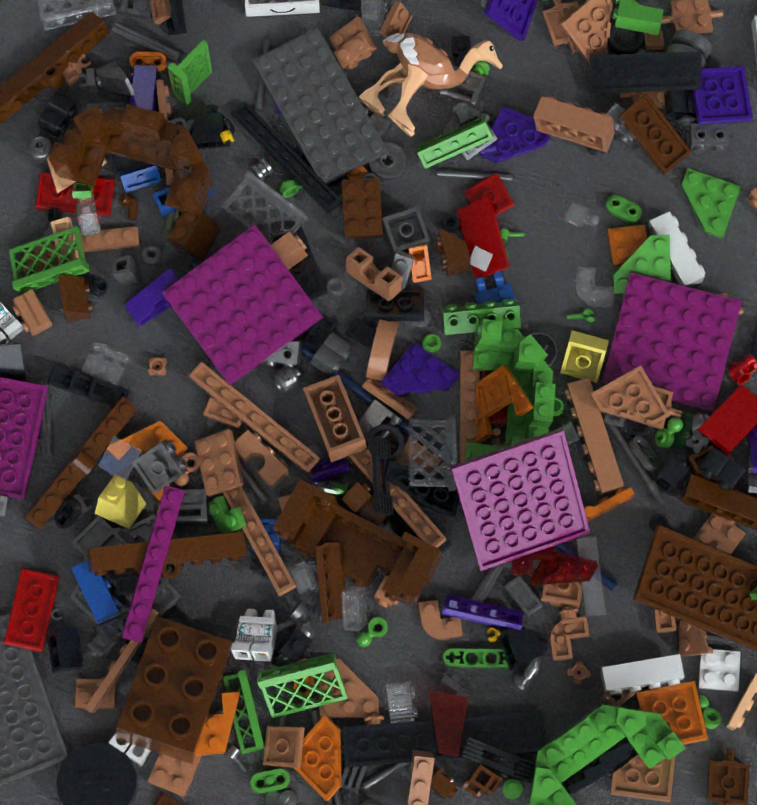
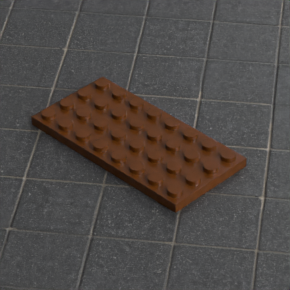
M656 526L632 600L757 651V601L752 600L749 595L757 587V566L663 526Z

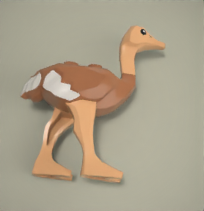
M409 32L397 33L388 36L382 42L384 46L388 47L389 52L398 55L400 64L394 69L387 71L374 86L365 90L359 96V100L373 113L376 112L384 117L385 109L378 98L379 93L394 83H402L400 101L388 114V117L407 135L412 137L415 134V127L407 115L406 108L414 93L421 86L427 89L443 90L460 85L468 76L473 65L478 61L489 62L498 69H501L503 65L497 57L494 45L487 39L470 48L461 65L455 71L447 57L448 54L443 49L434 47L433 42L429 38H423L421 35Z

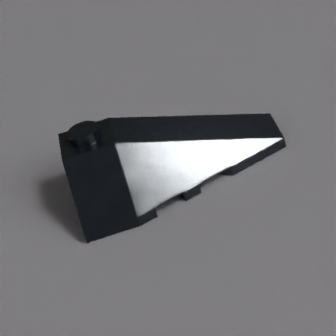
M391 460L389 461L385 479L433 511L455 518L459 497L454 481Z

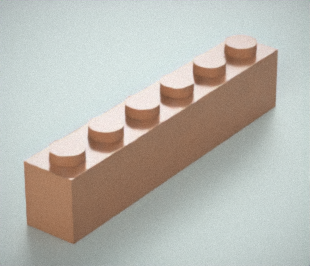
M585 378L568 383L566 390H564L566 401H570L572 406L570 414L572 419H576L578 425L575 426V429L583 441L581 448L583 454L587 455L589 460L587 462L589 473L594 475V489L599 491L600 496L618 491L624 487L601 412L590 395L594 392L590 378Z

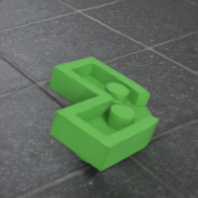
M219 496L208 503L215 524L222 533H234L246 526L240 507L229 511L224 496Z

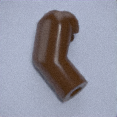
M122 194L119 197V202L128 209V219L137 220L138 202L130 195Z

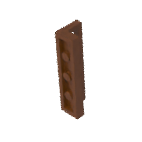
M322 541L315 546L322 623H329L333 619L348 618L342 541Z

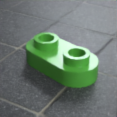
M612 195L606 201V210L611 215L630 224L639 221L642 211L637 204L619 195ZM615 201H616V202H618L619 205H618V206H614V205L612 204V202H615ZM634 210L636 214L631 215L629 211Z
M284 769L260 772L253 775L250 785L256 793L281 790L289 785L290 776ZM278 776L284 777L282 783L276 781ZM263 780L264 786L258 787L257 782Z

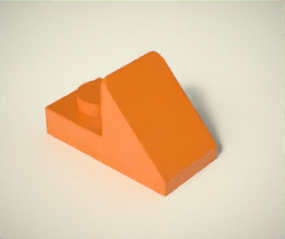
M427 244L408 247L407 253L415 256L411 269L413 283L431 280Z

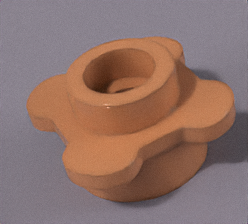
M151 357L149 359L150 368L148 369V374L151 376L154 374L165 376L167 373L165 370L168 363L167 359Z
M573 606L563 607L562 611H559L558 616H561V620L577 618L578 609H574Z
M581 661L576 662L573 668L567 670V675L574 679L576 685H580L582 680L589 678L591 675L590 671L586 669Z
M372 714L364 718L365 725L384 724L382 721L384 716Z

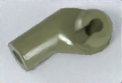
M176 209V211L168 214L165 226L166 233L170 234L183 210Z

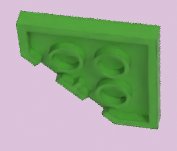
M687 168L681 188L686 194L693 212L698 217L704 233L722 239L741 186Z
M670 234L650 235L613 274L614 294L625 293L630 272L671 283Z

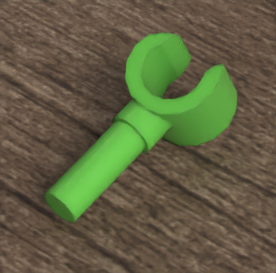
M507 229L500 230L503 242H507L508 237H524V232H509Z
M585 309L582 313L567 315V319H585L587 322L592 323L595 319L588 316L595 313L590 309Z

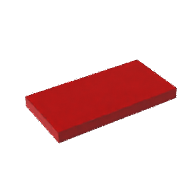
M40 172L35 208L37 210L49 211L53 207L67 213L110 217L115 179L97 178L95 187L93 186L92 198L80 200L72 196L73 184L57 193L51 173Z
M487 196L456 210L469 256L471 257L475 246L493 254L486 272L471 265L475 280L481 277L484 279L494 273L510 268L491 197Z
M741 384L698 430L728 455L757 425V397Z
M21 568L3 644L42 653L59 576Z

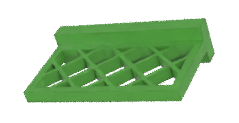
M204 40L178 66L172 62L167 67L173 95L185 106L192 102L191 93L212 73L208 43Z
M77 226L9 249L14 276L12 285L13 289L20 294H24L31 289L36 290L59 282L58 275L77 276L90 271L89 264L85 260L80 228ZM75 233V240L72 245L67 243L66 240L69 235ZM52 241H60L55 250L48 248ZM64 244L70 247L65 256L59 254ZM40 245L43 247L38 256L31 254L36 246ZM75 249L78 251L79 258L70 260L69 257ZM46 250L53 253L48 262L42 260ZM22 251L26 254L21 262H18L15 254ZM57 255L63 258L58 266L51 265ZM29 256L35 258V261L29 268L24 264ZM40 261L46 264L42 271H34ZM23 267L28 269L29 271L26 276L20 278L19 273Z
M334 653L258 672L257 683L259 688L262 689L272 718L348 699ZM334 670L335 677L333 680L324 677L325 672ZM313 676L317 680L314 685H311L304 681L305 678ZM320 680L330 684L326 691L317 687ZM289 681H294L298 683V685L295 688V690L286 687V683ZM301 685L311 689L307 696L298 692ZM275 686L279 690L274 695L268 692L266 687ZM334 686L340 689L342 694L333 695L329 692ZM282 690L292 694L288 701L279 697ZM314 691L323 695L319 700H314L310 697ZM295 696L304 700L300 705L291 702ZM278 701L285 706L283 709L275 711L273 705Z

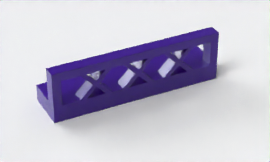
M446 595L442 609V615L495 627L504 626L517 630L522 628L523 612L451 595Z

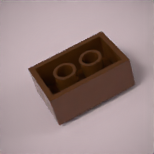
M379 178L342 180L345 240L382 238Z

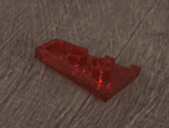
M547 550L531 577L530 583L532 585L590 581L598 564L594 560Z
M429 690L438 754L459 757L468 697Z

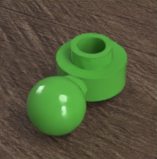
M286 180L281 184L279 191L284 198H289L295 195L300 188H303L295 180Z
M673 417L668 421L667 429L658 430L655 442L659 447L669 448L672 446L674 432H679L683 428L682 420L678 417Z
M380 617L373 618L368 624V631L360 632L357 635V644L361 647H367L370 645L373 636L377 638L385 636L388 632L387 622ZM378 624L382 625L381 631H376L375 626Z
M699 695L705 727L715 729L721 722V715L717 710L709 708V700L706 696Z

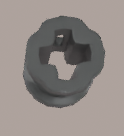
M461 102L452 108V112L459 119L460 126L475 119L467 108V102Z

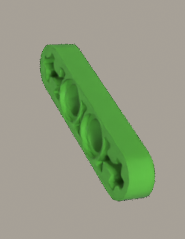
M452 648L446 650L443 655V662L448 667L509 668L506 660H502L503 664H499V653H503L502 649ZM460 652L464 653L462 658L464 664L459 663L460 659H455L453 663L446 659L450 653H454L455 657H460ZM468 653H474L477 656L475 663L471 664L466 661ZM488 653L495 654L497 658L495 663L489 664L486 662L485 657Z

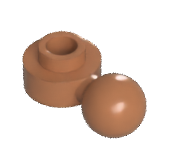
M187 453L182 457L187 462V465L190 460H193L195 464L192 467L187 466L188 471L174 480L176 485H186L189 480L188 474L194 473L200 468L196 454Z

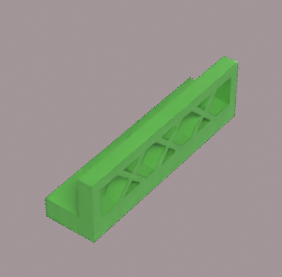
M484 115L418 145L417 154L424 168L431 167L493 139L486 116Z
M241 670L237 674L225 676L223 679L227 693L236 692L230 688L228 681L240 679L241 686L237 692L243 691L244 696L240 694L239 697L245 700L246 705L242 711L236 708L233 720L241 753L246 754L264 749L265 746L246 670ZM242 715L250 720L247 730L239 727L238 722ZM248 734L254 738L256 746L245 749L243 740Z

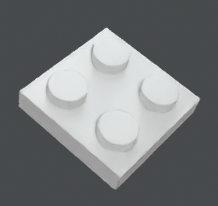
M713 649V654L700 655L698 688L738 692L741 652Z

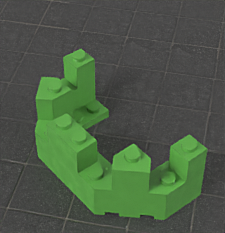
M482 320L475 333L472 370L493 372L502 365L509 367L534 409L521 417L516 415L513 402L507 405L504 446L467 442L465 461L546 434L553 422L556 384H552L553 370L544 361L548 354L531 334L525 338L518 329L502 328V321Z
M601 704L537 750L529 805H576L561 783L625 737L649 769L665 758L671 760L686 748L659 713Z

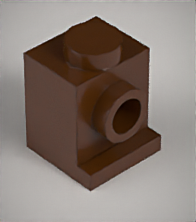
M440 768L432 777L431 788L444 800L447 797L451 799L458 792V789L454 785V779L448 774L444 776L442 774L444 770Z

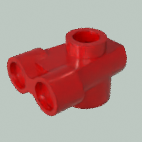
M749 354L741 362L732 363L727 371L733 381H736L738 384H744L750 379V373L757 370V362L753 355Z

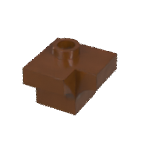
M476 763L461 787L476 798H479L484 791L492 796L503 779L482 764Z

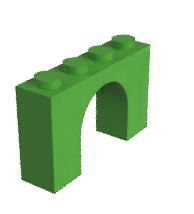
M616 0L615 5L619 6L614 9L613 19L616 20L615 27L659 35L664 9L644 6L635 0Z

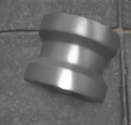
M263 158L259 160L258 164L250 167L252 173L260 182L265 180V176L273 173L272 168Z

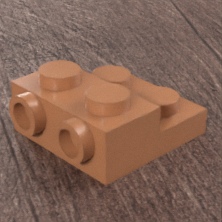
M356 17L329 37L336 50L334 54L342 68H355L358 62L370 57L372 52L377 49L360 17Z

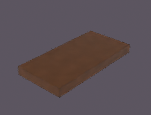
M647 93L617 116L662 175L668 173L692 152Z

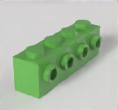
M504 299L503 302L490 300L485 301L484 304L470 302L466 303L465 306L450 304L442 308L445 335L476 332L483 319L502 321V328H521L520 306L518 301H514V299Z

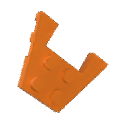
M502 365L476 383V407L479 408L478 417L476 418V426H478V434L475 435L476 442L482 443L493 436L489 417L513 402L516 415L521 417L534 409L529 398L507 366Z
M158 421L108 446L106 450L119 461L132 447L142 456L165 439L168 442L174 443L176 446L175 452L179 458L184 456L188 447L161 421ZM148 488L147 490L160 502L164 488L155 494Z
M240 692L221 694L223 714L207 715L195 756L225 754Z

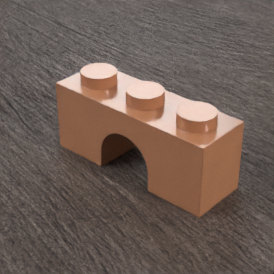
M360 247L346 258V272L387 301L393 299L402 290V276L388 266L382 272L379 271L373 263V256Z
M247 430L235 441L237 455L245 463L252 457H261L265 461V465L258 472V475L273 490L289 474L287 469L289 466L281 458L278 460L274 456L275 452L268 445L264 446L260 442L262 439L255 432L251 433Z
M413 750L410 766V786L407 789L405 805H428L435 760L433 752Z

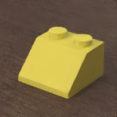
M572 330L560 373L580 379L590 378L591 382L597 383L609 340Z
M114 475L98 498L95 514L130 529L145 508L146 502L133 482Z

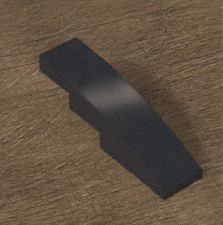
M58 366L52 367L47 382L50 386L111 406L121 396L127 399L129 390L95 377L91 378L75 371L71 372Z
M631 743L598 756L596 759L599 765L583 771L581 774L584 780L567 787L569 795L571 796L605 776L633 748Z

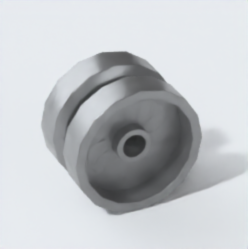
M677 30L672 38V44L668 46L666 53L702 52L703 69L706 62L705 59L708 58L712 50V45L698 33L689 30Z

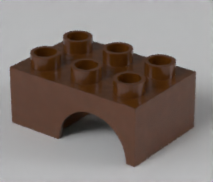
M156 617L116 727L117 739L192 764L207 715L214 698H216L226 670L233 641Z

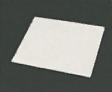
M475 246L470 257V264L486 272L493 254Z

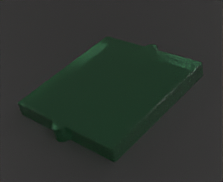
M692 412L681 414L680 419L683 422V428L679 432H674V442L669 448L680 449V447L687 446L686 441L692 437ZM669 416L665 420L664 428H668V421L671 418H673V416Z

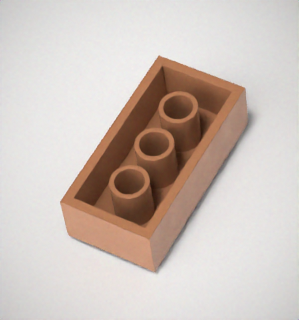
M541 96L534 113L537 131L606 153L615 133L613 118L610 115L593 112V110L587 107H576L571 102L563 103L551 96Z
M339 375L303 388L331 462L367 449L365 438Z

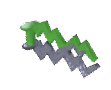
M332 477L329 483L317 481V483L310 484L328 493H342L344 497L349 491L351 483L347 482L345 486L336 483L335 478Z

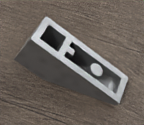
M116 61L95 70L97 74L95 80L99 88L103 87L106 92L130 96L135 94L128 77Z

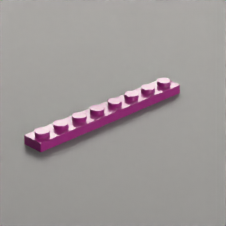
M167 485L164 487L121 638L137 643L142 642L185 491Z

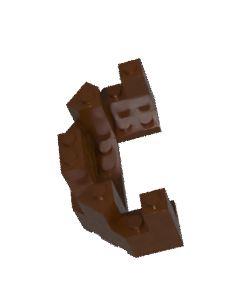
M129 104L126 105L125 110L111 108L101 113L99 108L95 106L74 117L73 119L77 127L65 132L62 143L55 142L49 161L58 176L94 187L106 152L174 170L175 174L165 205L198 215L203 213L213 179L189 131L186 130L185 126L167 122L163 113Z
M299 479L273 527L278 537L284 540L289 538L288 543L298 549V553L306 558H315V546L324 540L342 541L345 578L352 580L351 583L359 588L363 586L368 588L378 568H380L381 573L389 576L382 588L385 594L384 597L393 602L396 600L409 604L410 601L416 603L424 586L429 585L443 559L441 549L407 532H404L401 538L338 506L335 496Z

